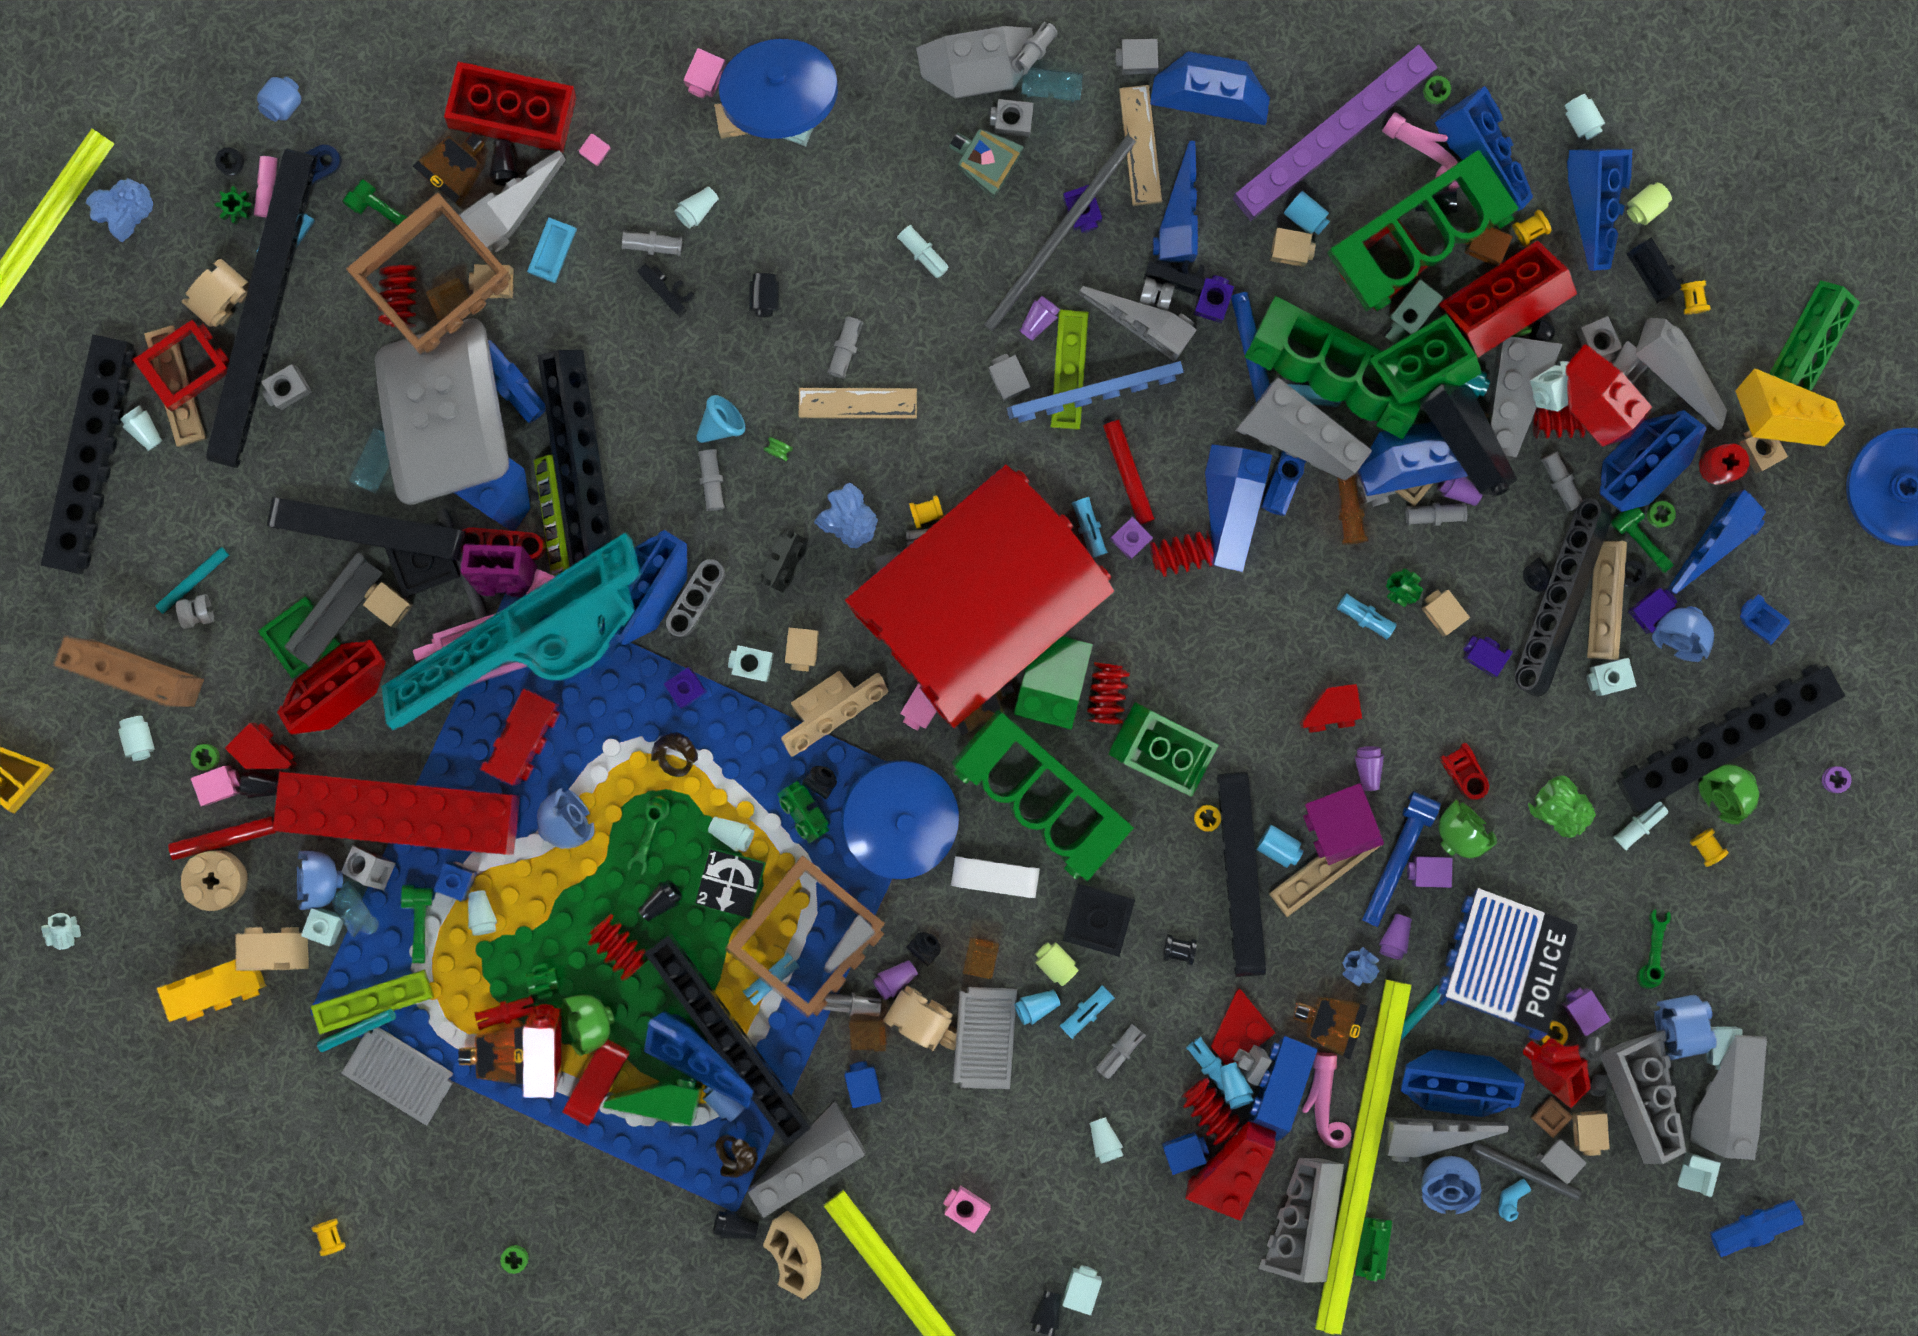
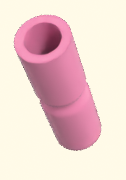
M260 156L254 216L267 217L276 181L277 158Z

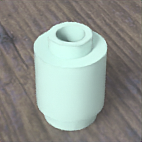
M1586 94L1580 95L1565 105L1568 111L1565 114L1579 138L1585 136L1589 140L1603 132L1601 126L1605 122L1593 100L1588 99Z
M143 716L121 720L119 722L121 728L118 729L125 757H132L133 761H140L151 757L149 752L154 751L155 748L148 722H144Z

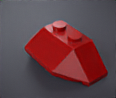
M1584 344L1566 365L1569 411L1600 446L1604 447L1630 438L1649 416L1652 409L1649 402L1622 371L1588 345Z
M372 640L346 643L338 646L293 682L285 697L283 706H280L277 711L287 731L292 735L329 730L377 694L386 661Z

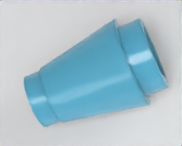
M1052 989L1021 997L1020 1001L1015 1003L1014 1006L1022 1024L1030 1023L1033 1025L1060 1006V1001L1056 992Z
M1237 1062L1221 1067L1225 1101L1230 1104L1231 1109L1252 1103V1094L1254 1092L1240 1068H1238Z

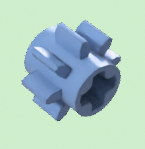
M1364 947L1360 949V952L1350 951L1342 962L1346 969L1343 972V976L1358 987L1361 986L1362 982L1372 983L1379 973L1376 965L1379 958Z

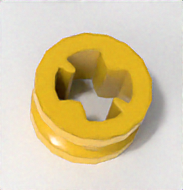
M1203 805L1196 810L1194 821L1199 829L1207 832L1214 831L1221 823V814L1214 806ZM1206 810L1213 811L1212 816L1216 818L1213 825L1209 823V827L1203 826V820L1199 818L1202 812L1206 814Z
M1552 1020L1549 1029L1553 1030L1552 1026H1557V1032L1561 1034L1559 1040L1556 1038L1554 1040L1564 1045L1568 1038L1567 1029L1560 1022ZM1546 1035L1541 1041L1545 1043L1550 1037Z

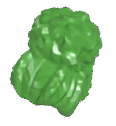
M1565 775L1556 776L1547 782L1534 799L1536 807L1528 803L1530 813L1535 818L1553 825L1554 830L1562 837L1573 838L1577 834L1581 835L1586 827L1591 825L1596 816L1593 805L1585 794H1578L1577 787Z

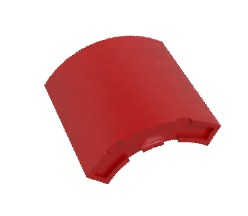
M1004 465L845 599L855 617L879 641L882 639L892 650L891 655L908 674L911 673L920 683V690L938 715L953 728L958 726L1114 592L1109 583L1111 579L1110 574L1103 566L1097 565L1086 548L1071 531L1073 525L1063 514L1058 516L1048 503L1029 485L1030 482L1022 471L1017 470L1015 472L1007 465Z

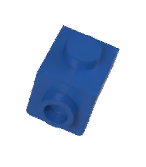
M1759 594L1754 600L1749 599L1740 611L1742 624L1769 645H1772L1790 624L1788 618L1765 603L1764 597Z

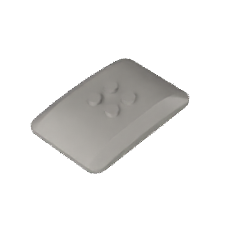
M478 319L463 320V324L458 330L452 334L447 332L439 339L441 341L440 344L429 353L424 351L420 355L407 339L387 344L377 351L375 368L385 441L397 498L404 504H417L502 477L507 472L509 459L487 332L484 324ZM427 332L422 333V334H418V335H416V336H417L418 339H420V338H421L422 336H424Z

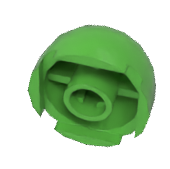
M1733 764L1722 765L1702 777L1703 780L1699 782L1698 787L1701 797L1709 808L1711 800L1722 813L1718 816L1722 821L1730 824H1739L1757 807L1759 790L1756 779L1750 771Z
M1455 800L1441 816L1438 826L1439 834L1443 841L1440 844L1451 856L1457 853L1463 858L1473 859L1480 857L1497 844L1498 840L1493 831L1487 834L1482 825L1487 823L1463 802L1459 805L1458 800Z
M587 994L574 995L563 999L564 1003L561 1004L562 1017L567 1034L571 1033L573 1038L576 1039V1041L571 1042L575 1052L582 1056L596 1051L608 1040L610 1024L614 1023L610 1007L604 1008L600 1000Z

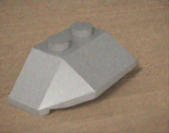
M1001 26L944 36L916 47L921 77L954 99L1014 89L1023 77V74H1018L1012 68L1011 63L1024 48V42L1028 38L1033 37L1032 28Z

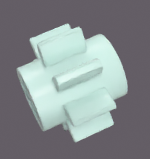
M57 913L48 917V925L41 926L46 945H53V947L59 950L74 946V937H81L80 926L77 925L76 917L70 918L65 913Z

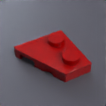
M1238 988L1210 1046L1223 1063L1228 1065L1237 1062L1233 1057L1238 1049L1249 1053L1253 1045L1259 1047L1273 1036L1275 1032L1243 991Z

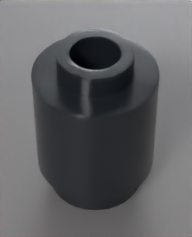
M756 273L752 275V281L749 282V310L755 311L756 317H772L773 312L779 311V282L776 281L775 274Z

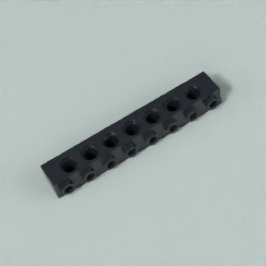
M92 334L40 566L83 574L84 569H88L90 565L91 552H88L90 540L96 538L98 524L94 522L97 511L100 512L104 504V495L101 494L103 482H108L111 473V467L107 465L109 455L114 454L116 450L117 437L114 436L116 425L121 424L122 421L120 419L124 415L123 408H120L122 397H126L129 392L130 380L127 379L129 367L133 368L135 365L133 359L137 356L136 351L133 350L134 345L129 342ZM110 362H114L116 370L113 375L107 377L105 375V366ZM107 390L109 400L105 405H100L98 396L101 392ZM97 419H101L103 428L101 432L94 434L92 432V424ZM90 448H94L96 450V458L93 462L88 463L85 459V454ZM87 476L90 486L86 491L81 492L79 482L83 477ZM80 505L83 508V516L80 520L75 521L72 512L76 506ZM74 534L77 538V544L73 549L69 550L66 546V539L69 535Z
M555 350L537 356L570 568L610 543L612 536L584 351Z
M1817 663L1806 667L1800 671L1802 677L1794 681L1791 678L1781 681L1775 685L1777 691L1768 696L1765 692L1756 695L1749 700L1751 705L1743 710L1740 707H1736L1724 714L1725 720L1715 725L1714 721H1711L1698 728L1700 734L1690 739L1686 735L1672 743L1674 748L1664 753L1662 750H1659L1646 758L1648 763L1638 768L1634 764L1621 771L1620 773L1623 777L1616 780L1633 812H1640L1844 698L1845 694L1829 666L1818 667ZM1804 685L1811 689V697L1807 701L1803 700L1800 696V690ZM1779 699L1786 706L1785 712L1782 715H1778L1774 709L1775 702ZM1754 713L1760 719V725L1755 730L1748 723L1749 717ZM1727 728L1732 729L1734 732V740L1730 744L1725 743L1723 740V732ZM1702 742L1706 743L1709 748L1708 755L1703 759L1697 754V747ZM1677 756L1683 761V768L1679 773H1675L1671 768V762ZM1653 771L1656 773L1658 780L1656 785L1650 788L1645 782V777L1648 772Z
M671 933L644 954L717 1053L753 1089L752 1100L785 1145L788 1146L810 1130L812 1127L811 1121Z

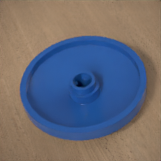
M791 39L763 41L742 50L727 64L719 81V96L726 117L740 130L762 138H787L814 128L831 112L838 94L837 76L829 58L816 47Z
M1918 428L1894 429L1872 438L1858 451L1847 475L1846 494L1854 518L1872 537L1894 546L1909 547L1918 545Z
M907 760L884 762L863 773L849 789L841 812L842 835L852 856L869 871L891 879L916 877L938 865L950 851L955 841L959 824L957 802L946 781L932 769L917 762Z

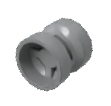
M1146 277L1139 303L1168 311L1175 285L1167 282L1160 284L1155 279ZM1158 290H1159V291H1160L1159 298H1158V300H1156V296H1157V293H1158Z
M207 594L196 596L195 600L191 601L187 599L176 601L177 617L183 629L193 628L197 623L209 624L214 622L213 611L207 612L206 607L211 606Z

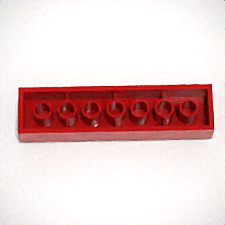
M279 772L273 831L514 855L520 796Z

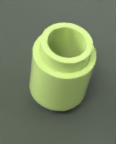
M1659 182L1654 185L1650 184L1627 202V214L1634 223L1647 225L1668 208V203L1672 201V196L1663 184Z
M1048 942L1045 943L1035 953L1038 957L1035 963L1054 983L1058 982L1061 986H1064L1078 972V969L1074 966L1076 962L1056 942L1052 945Z

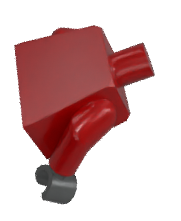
M1588 1038L1584 1048H1580L1579 1045L1565 1047L1554 1039H1548L1542 1046L1532 1040L1525 1046L1523 1055L1531 1060L1535 1079L1568 1107L1572 1108L1587 1092L1594 1096L1602 1097L1607 1091L1608 1077L1594 1075L1590 1084L1587 1060L1583 1058L1585 1056L1588 1060L1598 1061L1602 1057L1604 1047L1601 1046L1602 1041L1600 1038Z

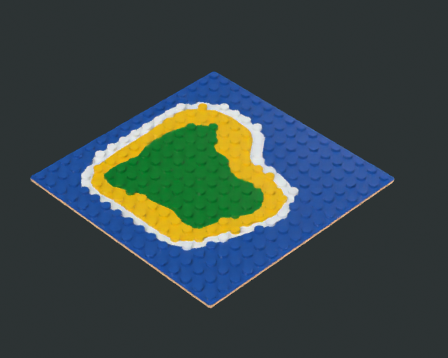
M505 593L496 613L522 597H511ZM544 615V616H542V617L539 619V622H542L543 620L547 619V618L550 617L551 615ZM613 638L609 641L610 646L600 660L572 677L562 680H548L536 675L527 666L461 689L416 785L520 796L514 855L388 843L383 857L396 864L384 890L368 886L313 1005L425 969L434 998L394 1010L396 1019L380 1026L381 1029L453 1072V1075L449 1077L453 1082L730 1211H737L775 1130L752 1099L749 1107H745L733 1121L729 1122L726 1118L722 1119L703 1100L706 1094L703 1091L706 1086L704 1084L697 1117L692 1126L603 1108L604 1101L612 1094L686 1075L644 1052L648 1024L651 1019L663 1011L684 1018L713 1049L714 1047L650 960L646 961L628 979L622 981L620 978L624 970L621 969L617 972L612 970L616 963L615 960L609 963L604 962L608 952L598 955L596 951L600 944L597 943L589 946L588 942L592 936L589 933L610 914L614 915L610 923L611 926L619 922L622 924L618 931L619 934L627 931L630 933L626 940L627 943L634 940L638 941L634 949L635 952L641 949H645L647 952L672 933L792 1096L831 1011L822 1009L817 1016L812 1013L806 1018L773 989L755 1006L750 1001V998L758 990L747 998L743 990L747 989L759 978L730 955L725 948L747 923L748 919L693 905L708 848L712 847L767 862L753 914L803 855L871 913L876 915L892 879L869 871L852 856L842 835L841 812L846 795L854 782L870 768L887 761L829 734L817 740L806 750L791 757L781 737L803 722L698 673L695 674L707 693L684 709H680L664 686V683L686 668L631 642L623 645ZM529 689L558 703L557 711L560 712V716L553 728L548 727L544 735L547 743L540 755L535 754L531 762L534 765V769L528 781L523 780L521 784L511 785L480 769L484 762L488 763L495 749L493 744L497 737L500 738L507 724L506 720L522 690ZM670 732H679L687 736L698 753V760L693 763L689 773L681 777L670 776L662 770L658 760L655 762L651 761V751L654 743L660 737ZM670 748L667 749L666 760L670 766L677 769L686 766L687 760L681 752ZM814 766H825L833 771L837 778V784L827 800L805 786L814 800L806 808L810 812L818 806L829 822L827 825L829 831L808 843L796 831V823L791 815L785 813L781 808L780 798L777 794L796 781H799L802 785L803 780ZM559 788H563L562 792L567 790L573 791L590 812L586 816L588 824L594 823L593 837L575 848L560 849L548 841H544L538 833V808L544 799ZM654 796H664L671 804V811L664 820L659 822L647 858L649 862L648 869L641 875L643 864L635 861L632 868L628 870V863L635 856L647 822L646 805ZM653 808L654 813L660 814L657 808ZM715 816L748 824L749 828L754 830L752 842L745 852L741 850L734 851L713 836V834L708 833L709 825ZM450 861L477 872L470 893L481 890L486 891V896L498 922L495 924V932L473 936L472 930L468 929L469 898L461 902L434 891L444 863ZM804 872L741 949L767 970L773 967L788 952L793 959L784 968L789 966L794 960L800 967L782 982L805 1002L809 1003L836 970L835 968L831 973H827L824 970L825 964L858 915L808 873ZM672 881L683 895L679 905L653 918L650 922L646 921L639 913L638 908L646 901L660 882ZM402 885H415V888H433L432 906H426V955L424 964L412 963L414 909L401 907ZM644 954V956H643L642 959H643V960H646V959H648V958H647V956ZM548 962L549 968H557L560 989L553 990L554 996L552 998L539 1000L538 994L532 995L534 1003L523 1006V1008L541 1004H549L554 1006V1008H561V1004L564 1003L562 1000L580 994L592 995L601 1001L604 1008L609 1006L612 1011L614 1023L610 1024L608 1039L630 1051L626 1062L589 1127L562 1113L596 1051L582 1056L575 1052L571 1042L576 1041V1039L573 1038L571 1033L567 1034L563 1017L562 1076L554 1097H524V1084H516L514 1028L522 1027L524 1064V1026L529 1015L513 1019L511 1024L506 1025L504 1022L479 1031L477 1026L478 1022L489 1018L476 1021L474 1012L500 1006L499 1003L503 1001L509 1003L530 995L527 987L526 973L533 972L532 966ZM851 967L848 968L843 977H847ZM842 986L840 987V989H839L836 993L833 992L832 990H830L829 993H831V994H839V992H840ZM357 1022V1023H354V1024H351V1025H348V1026L341 1027L340 1029H342V1030L347 1029V1028H349V1027H351V1026H353V1025H355V1024H358V1023H360V1022ZM484 1036L485 1041L488 1043L493 1042L495 1045L492 1048L493 1052L498 1054V1060H494L493 1066L496 1068L493 1072L489 1071L485 1075L486 1078L477 1075L476 1039ZM459 1051H470L471 1063L459 1064ZM723 1135H732L736 1139L744 1140L750 1147H756L758 1160L754 1168L747 1174H743L738 1178L724 1177L720 1174L723 1162L716 1152V1141ZM725 1141L726 1153L736 1161L735 1155L731 1150L732 1142Z

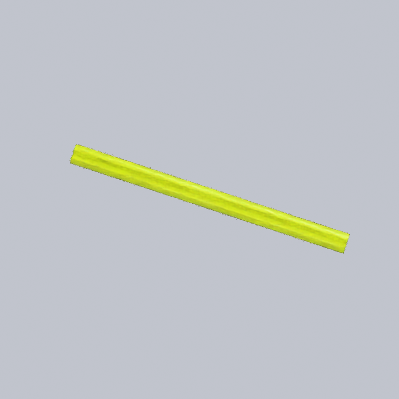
M91 128L1 258L0 308L113 147V142Z
M1385 979L1332 1242L1327 1281L1324 1282L1315 1326L1316 1330L1329 1334L1341 1335L1412 987L1411 984Z
M842 1190L824 1204V1208L922 1335L956 1336L846 1192Z

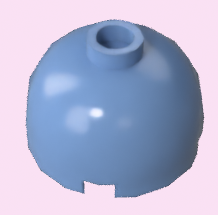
M1692 606L1670 610L1656 624V630L1652 633V640L1660 649H1662L1664 643L1678 650L1674 656L1686 661L1699 662L1703 656L1707 659L1714 643L1712 624L1700 609Z
M559 788L544 799L538 808V833L544 841H548L560 849L575 848L593 837L594 823L588 824L586 816L590 812L583 801L573 791L567 790L562 792L563 788Z
M299 851L298 859L303 860L302 868L297 867V900H304V902H301L298 907L300 910L322 908L330 904L335 898L337 888H342V870H336L335 862L329 855L319 851Z
M1440 1157L1428 1165L1424 1171L1421 1183L1422 1198L1429 1208L1439 1213L1446 1214V1209L1455 1210L1456 1214L1472 1210L1480 1201L1481 1183L1478 1171L1469 1161L1461 1157Z

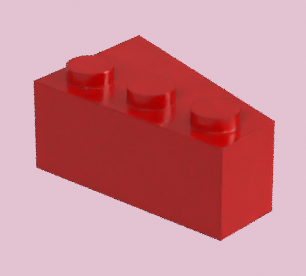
M523 689L506 720L507 724L500 738L497 737L493 744L495 749L488 763L484 762L480 770L511 785L521 784L523 780L527 782L534 769V765L531 762L535 754L540 755L547 743L544 735L548 727L553 728L560 716V712L557 711L559 704L529 689Z
M1248 1121L1214 1158L1212 1157L1207 1161L1206 1166L1196 1176L1193 1175L1188 1181L1185 1199L1241 1221L1274 1152L1276 1132Z

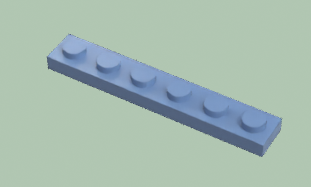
M1181 361L1013 405L1007 408L1009 419L1018 418L1019 423L1035 419V413L1046 410L1047 415L1064 411L1063 405L1073 402L1075 408L1092 404V397L1102 395L1103 400L1121 396L1119 390L1130 388L1131 393L1148 389V382L1158 380L1159 385L1177 381L1175 375L1184 372Z

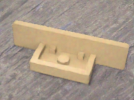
M838 671L791 702L794 711L802 719L803 723L781 737L789 755L794 757L806 750L817 740L830 734L835 728L855 717L859 712L888 693V689L882 676L876 673L853 688L844 675Z

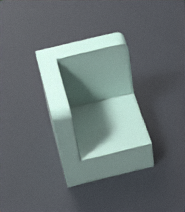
M1686 1152L1677 1185L1681 1188L1712 1197L1721 1163L1715 1159Z

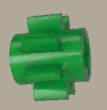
M234 186L231 187V192L226 194L222 191L219 192L222 198L220 202L215 203V206L223 210L219 216L221 219L226 220L231 216V221L235 225L238 224V218L250 219L247 212L248 209L254 208V205L246 201L250 195L248 192L243 191L238 195V190ZM235 199L240 203V206H236L233 211L229 208V205L234 204Z
M1403 568L1402 572L1393 573L1388 578L1387 585L1385 586L1391 591L1387 598L1402 607L1415 603L1423 591V588L1418 584L1422 578L1406 568Z
M548 962L532 966L533 972L526 973L527 987L530 995L538 994L539 1000L552 998L554 996L553 990L560 989L557 968H549Z

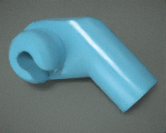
M1524 1178L1504 1189L1500 1194L1498 1212L1506 1221L1511 1222L1517 1219L1519 1214L1517 1211L1518 1199L1531 1192V1188Z

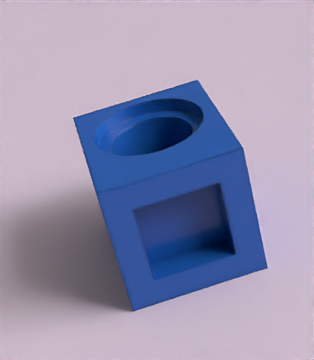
M450 861L446 862L443 865L434 891L461 902L467 900L477 872Z
M867 1061L850 1064V1070L845 1071L844 1075L852 1108L882 1102L874 1064L867 1065Z
M1195 1131L1161 1143L1173 1175L1207 1163L1204 1155L1209 1154L1204 1137L1198 1138Z

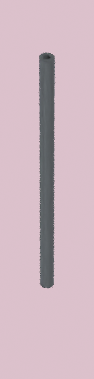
M1128 134L984 323L985 327L993 332L1135 145L1137 141Z

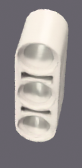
M955 856L951 886L1036 898L1040 869Z

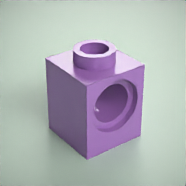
M1133 517L1110 538L1129 560L1153 539Z
M1413 856V862H1408L1407 878L1412 880V885L1416 887L1452 888V858Z
M1578 987L1565 996L1567 1001L1563 1002L1562 1005L1580 1034L1587 1036L1611 1021L1592 990L1588 988L1582 990L1581 987Z

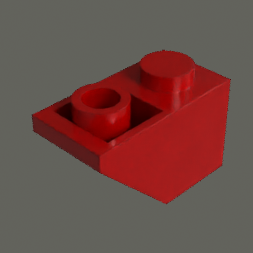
M1357 684L1325 688L1300 721L1301 728L1308 727L1309 733L1325 731L1326 724L1337 723L1338 728L1356 726L1355 720L1362 719Z
M249 723L225 747L245 769H291L297 765L292 759L295 754L286 745L281 744L279 746L272 739L274 733L263 723L259 725L257 723Z

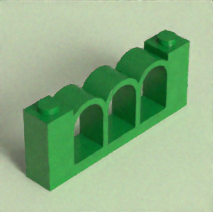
M1477 150L1332 247L1327 254L1365 311L1367 312L1374 307L1376 312L1391 303L1389 297L1395 292L1394 289L1406 286L1417 275L1420 266H1434L1442 262L1452 252L1455 243L1473 241L1486 228L1490 230L1497 225L1499 229H1502L1515 220L1512 214L1519 208L1480 150ZM1455 181L1478 215L1477 229L1471 233H1462L1455 230L1432 198ZM1421 204L1444 238L1443 251L1437 256L1422 254L1398 222V219ZM1386 227H1388L1410 262V271L1407 277L1403 279L1387 277L1380 270L1363 244Z
M1277 296L1274 297L1244 356L1246 359L1270 371L1273 367L1278 374L1287 380L1299 383L1308 381L1313 391L1326 400L1332 402L1345 400L1347 406L1354 414L1368 421H1378L1377 427L1401 439L1404 438L1415 421L1421 406L1420 399L1399 404L1391 392L1388 397H1380L1368 391L1364 386L1362 375L1388 388L1369 360L1383 351ZM1288 337L1317 351V356L1315 358L1299 356L1289 347ZM1325 356L1355 371L1353 376L1346 378L1334 374L1326 366Z
M999 709L951 762L956 768L954 774L966 785L969 781L973 782L976 786L980 783L990 798L997 802L1010 804L1012 814L1021 825L1028 829L1040 830L1043 841L1054 853L1062 856L1061 858L1067 864L1064 869L1076 880L1081 876L1088 881L1134 829L1130 823ZM1017 741L1038 761L1011 791L1005 793L995 792L989 787V773L1001 757ZM1048 768L1069 788L1041 818L1027 819L1020 813V800ZM1079 795L1100 814L1075 842L1067 846L1056 845L1051 840V827L1056 819Z

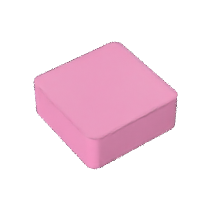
M590 134L579 149V153L598 166L609 152L610 146L594 134Z

